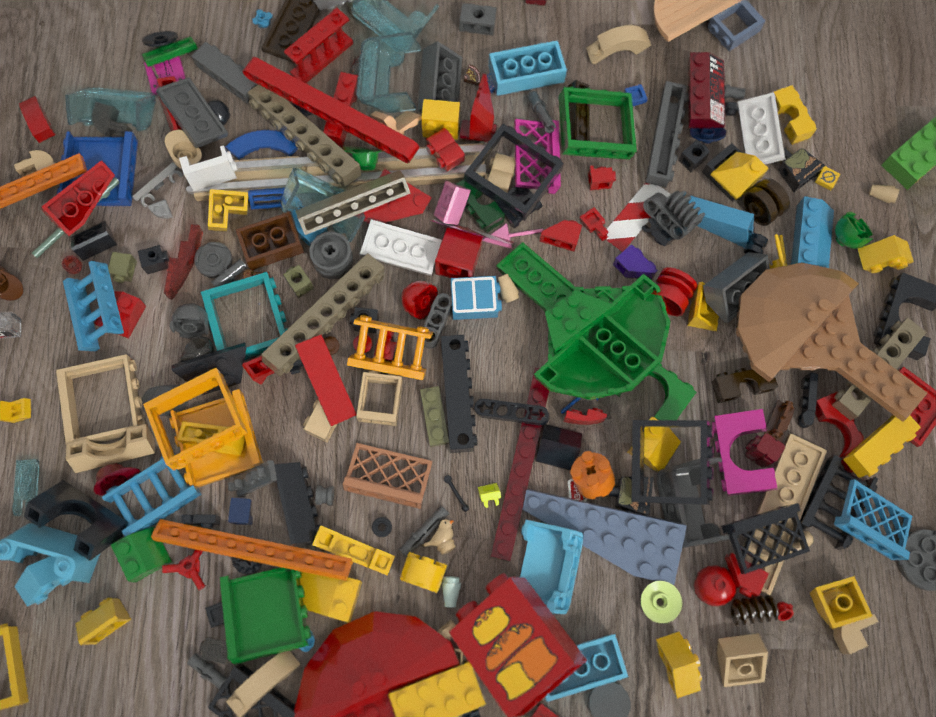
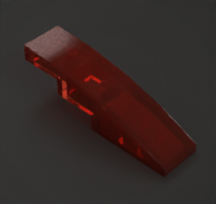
M191 224L189 240L180 242L178 258H170L164 294L170 300H173L194 265L195 253L200 247L203 231L199 225Z

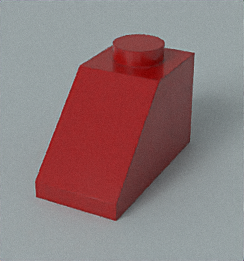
M563 220L543 230L539 242L575 252L582 225L574 220Z
M726 554L725 561L737 588L740 589L739 592L749 598L751 596H759L769 573L758 569L741 574L735 554ZM744 560L746 567H750L752 563Z

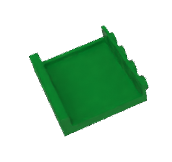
M280 567L235 579H230L229 576L220 577L227 653L230 662L238 664L309 646L308 639L311 638L309 625L306 626L305 622L308 612L306 605H303L302 602L305 592L303 585H300L299 578H302L301 571Z

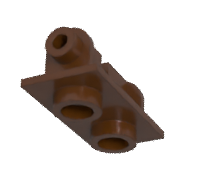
M777 400L766 426L767 431L764 434L768 433L775 440L783 441L796 409L793 407V402L786 400L784 403Z

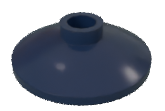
M691 128L690 135L692 138L702 141V143L710 144L725 138L726 130L724 128Z

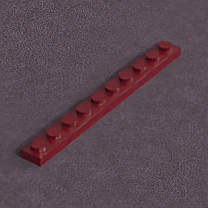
M535 367L526 404L546 408L549 390L534 377V374L540 369ZM530 410L531 415L537 416L538 420H541V418L544 417L542 411L539 415H536L532 413V410ZM525 423L521 425L491 552V557L511 561L541 425Z

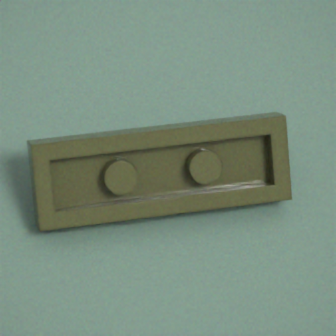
M439 386L420 389L430 447L449 444Z

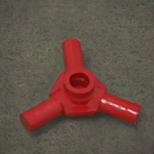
M195 549L191 556L189 555L182 559L178 564L162 566L163 573L178 572V574L188 579L191 578L198 590L206 587L199 576V557L203 552L201 550Z

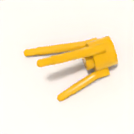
M777 234L774 235L779 259L772 261V266L769 264L770 269L787 266L783 235H779V237Z

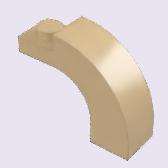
M626 25L603 32L597 36L598 40L586 49L591 63L595 65L612 53L621 50H630L637 55L650 47L651 43L643 28L635 25Z
M290 651L279 653L234 691L235 693L226 701L238 717L244 716L265 694L286 679L300 663Z

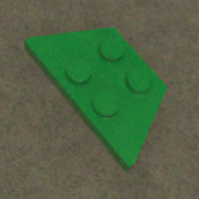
M574 290L545 312V317L554 352L559 351L614 309L613 304Z

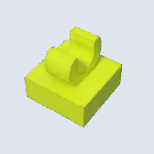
M497 483L478 487L481 502L484 503L486 508H488L489 500H494L496 506L499 505L498 498H501Z

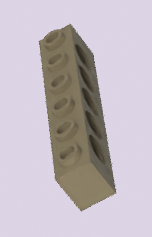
M908 317L902 322L898 320L891 327V334H886L879 343L882 345L872 350V352L895 369L901 365L927 333ZM847 380L845 383L847 387L845 390L841 389L834 396L836 401L832 406L851 421L862 413L872 398ZM852 392L856 393L858 399L853 397Z

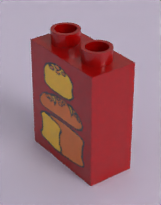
M504 573L494 578L486 586L485 589L489 596L478 605L475 600L471 601L456 613L455 616L459 623L449 631V634L507 717H520L530 711L588 660L525 577L508 578Z

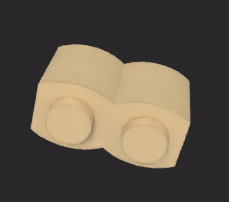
M496 153L495 158H491L489 168L491 172L486 174L485 179L507 193L515 172V158Z

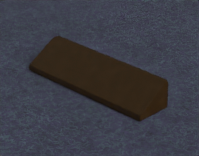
M575 80L568 87L584 89L590 88V85ZM568 102L571 140L590 141V104Z

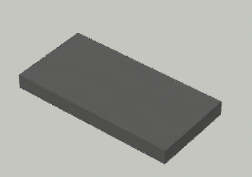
M190 78L157 88L156 93L195 149L228 136L227 130Z

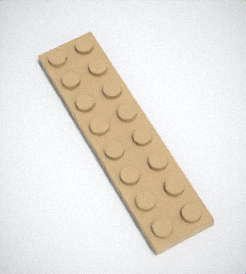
M790 433L784 444L785 450L774 468L777 490L765 491L756 515L782 506L799 503L801 511L797 512L799 520L801 519L827 450ZM791 518L786 523V527L790 530L794 527ZM772 524L769 532L776 536L779 527ZM756 529L753 537L760 541L763 533ZM784 531L781 540L788 543L790 535ZM767 536L764 545L772 548L774 540ZM751 541L748 550L755 554L758 545ZM779 544L776 552L783 556L786 548ZM763 549L760 558L767 561L770 553ZM746 554L744 560L752 563L753 558ZM784 561L761 568L769 573L762 588V593L771 595Z

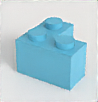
M50 556L27 566L14 586L27 607L34 603L36 605L41 604L48 599V594L60 584L65 586L71 582V580L61 578L55 574L54 564L57 559L56 557Z

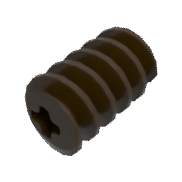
M766 595L765 597L758 596L757 598L751 597L749 599L742 598L741 600L734 599L732 601L731 616L735 626H738L739 619H741L743 625H746L747 618H749L751 624L755 623V617H757L759 623L763 622V616H765L767 622H771L772 615L776 621L778 619L777 604L771 595Z

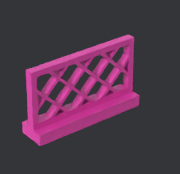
M515 119L514 129L522 136H528L532 133L538 139L534 143L535 145L541 142L549 154L560 158L559 121L553 120L556 129L554 128V131L551 133L545 131V135L541 137L535 130L537 128H544L541 122ZM519 125L525 126L529 132L524 135L519 130ZM515 145V187L538 189L541 183L536 178L540 175L546 178L552 168L546 165L542 169L536 163L538 161L537 158L533 160L526 151ZM523 156L530 162L526 167L520 163V159ZM531 166L539 172L535 177L527 170ZM525 173L530 178V181L520 182V175ZM560 174L548 189V193L555 194L561 187Z

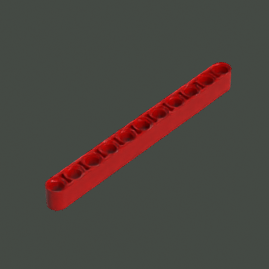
M252 57L242 71L245 77L405 163H410L420 148L414 140L257 57Z

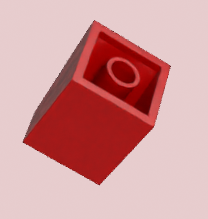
M447 228L435 259L436 275L447 278L473 277L483 244V236L463 232L456 228Z

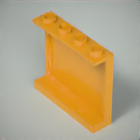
M240 389L232 391V397L248 432L244 435L245 443L241 455L212 451L202 459L188 463L185 466L186 473H184V478L190 486L194 485L198 488L244 473L263 463L245 397ZM225 398L177 413L174 410L170 411L172 416L169 418L170 424L176 431L174 440L177 447H180L181 452L194 446L177 441L182 422L225 427L236 425Z

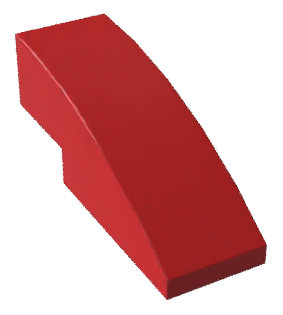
M36 96L19 103L24 119L33 137L39 143L56 135Z

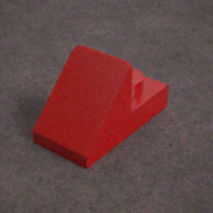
M262 356L245 362L242 365L252 380L260 385L263 384L267 376L275 373L262 362Z

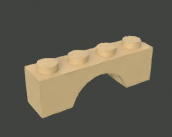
M147 424L126 429L125 436L120 441L112 444H97L88 439L67 443L66 461L75 473L155 453V438Z

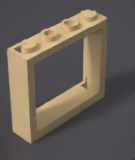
M127 354L56 370L66 445L67 443L88 439L94 443H101L122 438L126 434V429L145 424V418L141 415L140 410L143 406L142 399L138 396L137 390L140 388V385L135 377V371L137 370L136 362ZM124 367L133 426L80 438L72 379Z

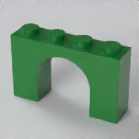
M660 363L648 375L658 380L665 392L664 402L653 417L657 420H677L697 392L693 390L694 388L691 384L682 382L674 372L667 371Z

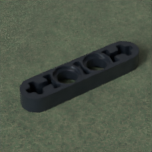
M479 399L474 405L475 412L482 418L532 425H545L550 419L548 410L538 405L491 399ZM483 404H485L487 408L493 409V414L488 409L482 412L479 407H483ZM499 407H507V413L505 415H498L497 410ZM525 409L527 411L526 416L518 418L516 416L517 410ZM530 410H532V413L536 415H539L542 411L545 417H542L541 420H538L537 416L531 415Z

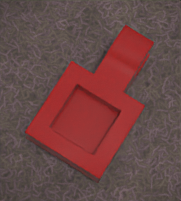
M595 207L579 217L580 222L590 233L594 230L596 231L601 241L608 238L607 234L609 232L603 226L605 219Z
M387 331L383 354L385 361L390 362L394 359L397 342L392 341L394 335L392 331Z

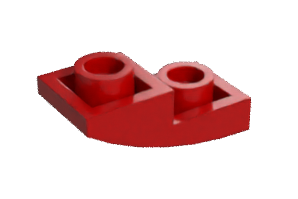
M598 408L588 409L585 415H582L581 411L572 409L571 411L567 410L563 422L578 425L598 424L604 422L607 414Z

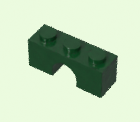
M464 179L456 184L471 190L465 210L468 215H472L475 218V223L480 230L483 229L487 234L504 223L505 214L495 201L488 205H481L476 200L483 195L482 192L465 182Z

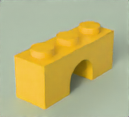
M793 85L774 91L778 115L785 113L793 119L789 121L784 129L791 145L811 138L817 130L815 122L810 118L806 106L803 105L799 93L794 89Z

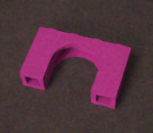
M763 409L714 416L715 422H712L713 433L718 434L719 440L715 441L717 453L721 452L722 462L718 464L720 472H724L725 479L721 480L723 492L727 491L728 496L777 490L774 468L752 471L743 470L737 467L730 458L731 445L738 437L767 431Z

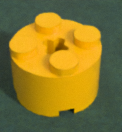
M408 552L400 580L438 593L447 565L437 561L434 565L433 559L423 556L420 560V555Z

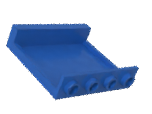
M67 131L66 138L63 140L64 155H62L61 161L80 153L84 158L88 171L102 160L120 182L110 191L111 194L106 199L103 198L96 206H131L138 140L134 133L125 132V137H73ZM82 175L60 183L57 194Z

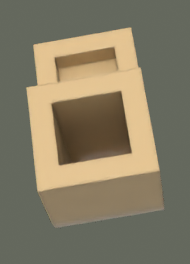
M34 150L30 151L32 158L22 160L14 164L16 171L24 177L56 162L48 153Z
M872 614L873 617L834 628V638L842 654H852L868 646L860 630L878 622L875 614Z

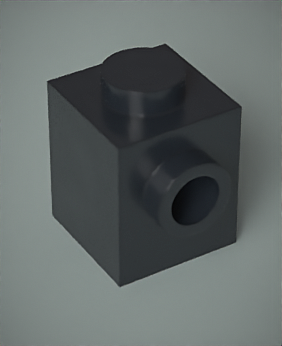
M160 245L138 251L141 268L147 275L169 269V253L167 250L164 251Z

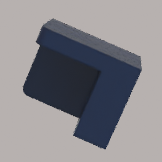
M231 498L228 522L237 525H252L253 517L250 516L252 500L247 498Z

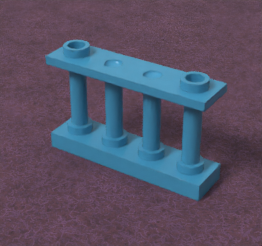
M90 261L88 263L91 273L82 280L66 278L63 281L78 350L95 352L100 349L99 337L105 333L123 334L124 331L108 265L106 263ZM93 282L95 291L87 296L85 287ZM97 299L99 308L91 313L89 304ZM101 316L103 326L95 330L93 321Z
M161 456L158 462L122 485L110 488L102 498L109 503L114 501L122 516L128 522L127 528L122 530L123 535L126 537L129 534L151 528L160 519H165L202 494L196 486L187 485L179 470H172L165 464L164 458ZM165 468H168L180 488V494L175 497L169 496L157 476V473ZM148 479L151 480L163 500L162 505L156 509L152 508L139 486ZM130 490L133 491L145 511V516L139 520L134 519L121 497Z

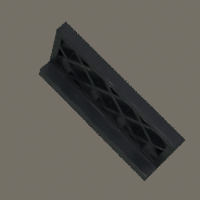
M799 503L782 506L722 526L723 533H728L741 574H746L810 552L797 512L801 511ZM789 518L792 519L794 525L792 530L786 527ZM772 524L779 527L776 536L769 532ZM756 529L763 533L760 541L753 537ZM784 531L790 535L788 543L781 540ZM741 534L747 538L744 547L739 545L737 535ZM767 536L774 540L772 548L764 545ZM795 538L799 540L802 549L797 550L792 547ZM751 541L758 545L755 554L748 550ZM779 544L786 548L783 556L776 552ZM763 549L770 553L767 561L760 558ZM746 554L753 558L752 564L748 568L744 561Z
M242 663L234 666L229 673L230 676L207 707L218 717H234V711L229 705L228 710L224 711L215 706L219 699L227 698L228 700L234 694L230 692L232 680H236L241 686L254 674L253 671ZM272 688L251 709L258 708L259 717H264L262 707L267 706L273 709L274 717H278V714L281 715L280 717H294L296 704L275 688Z

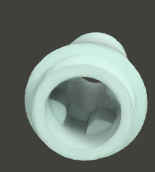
M445 576L441 583L444 607H456L461 587L460 577Z

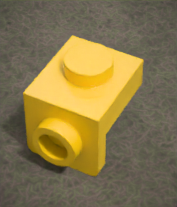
M22 398L13 402L0 401V421L16 423L31 418V399Z

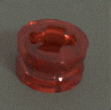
M69 255L63 259L62 267L68 273L76 274L81 270L82 263L76 256ZM74 262L75 266H72V268H70L68 265Z

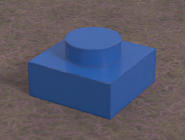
M642 84L625 88L624 93L632 94L633 106L647 102V96Z

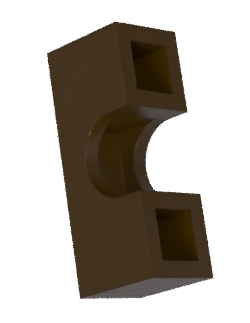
M746 368L735 370L733 374H728L727 372L717 374L716 378L711 382L718 404L739 398L741 396L740 383L748 384L752 388L754 395L772 392L779 387L776 377L768 382L753 369L746 370Z

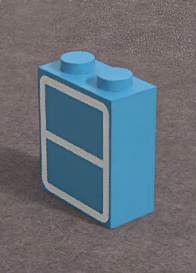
M496 276L451 278L453 320L498 318L499 311H502V302L498 300L497 293H500L499 282H496Z

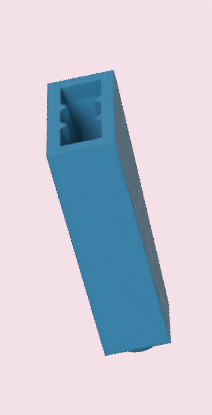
M690 196L691 200L688 203L696 202L693 209L701 208L698 215L705 213L698 227L745 248L748 245L749 238L753 234L754 214Z

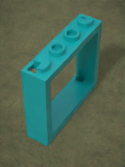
M268 272L201 292L217 351L227 348L214 302L216 298L265 284L280 336L288 329L284 325V322H287L285 313L280 311L279 305H282L279 294L275 295L274 288H277L274 277L270 278ZM278 338L246 347L245 360L260 356Z

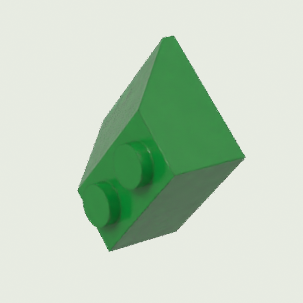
M155 526L129 534L111 544L128 582L136 583L160 570L163 565L173 562L164 543L152 539L151 535L156 528Z

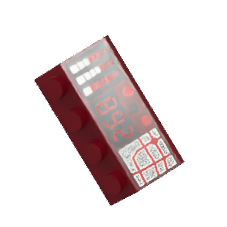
M690 52L688 60V128H725L724 60L709 52Z

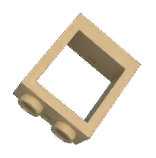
M373 370L368 371V373L363 372L356 416L358 422L397 426L403 384L402 377L389 373L383 375ZM369 382L396 385L392 414L365 411Z

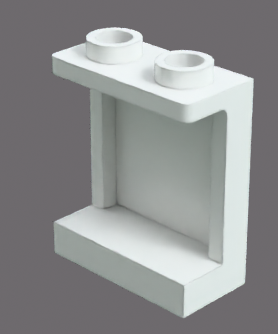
M224 145L220 146L222 156L191 165L187 156L179 158L183 173L193 191L236 179L235 171H238L231 152H226Z

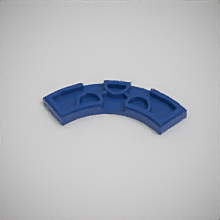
M261 130L244 134L225 146L226 150L230 151L238 160L261 148L277 150L289 157L298 150L292 140H287L283 132Z

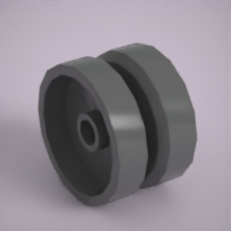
M332 231L324 232L318 235L311 243L309 249L310 258L317 273L322 277L331 280L339 279L352 268L354 261L351 246L347 238L342 234Z

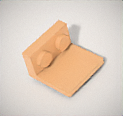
M378 111L370 114L372 119L401 134H404V131L408 128L415 127L422 117L420 114L411 111H405L395 119L391 115L389 116Z

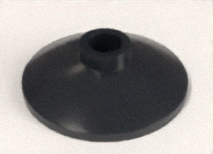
M173 31L156 32L144 37L142 42L146 46L160 48L176 41L178 34Z

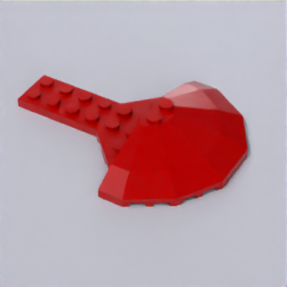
M377 611L371 612L332 630L307 663L300 684L294 717H395L388 694L460 666L454 647L448 639L416 616Z

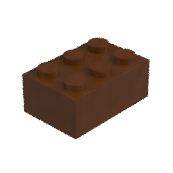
M290 212L236 229L246 263L251 271L304 253Z

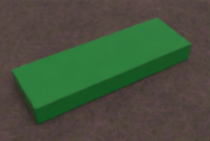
M188 37L143 53L142 57L146 65L150 67L198 48L192 37Z

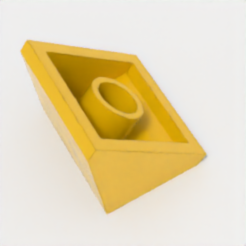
M699 282L691 299L687 326L717 331L719 316L706 303L703 288L705 283Z

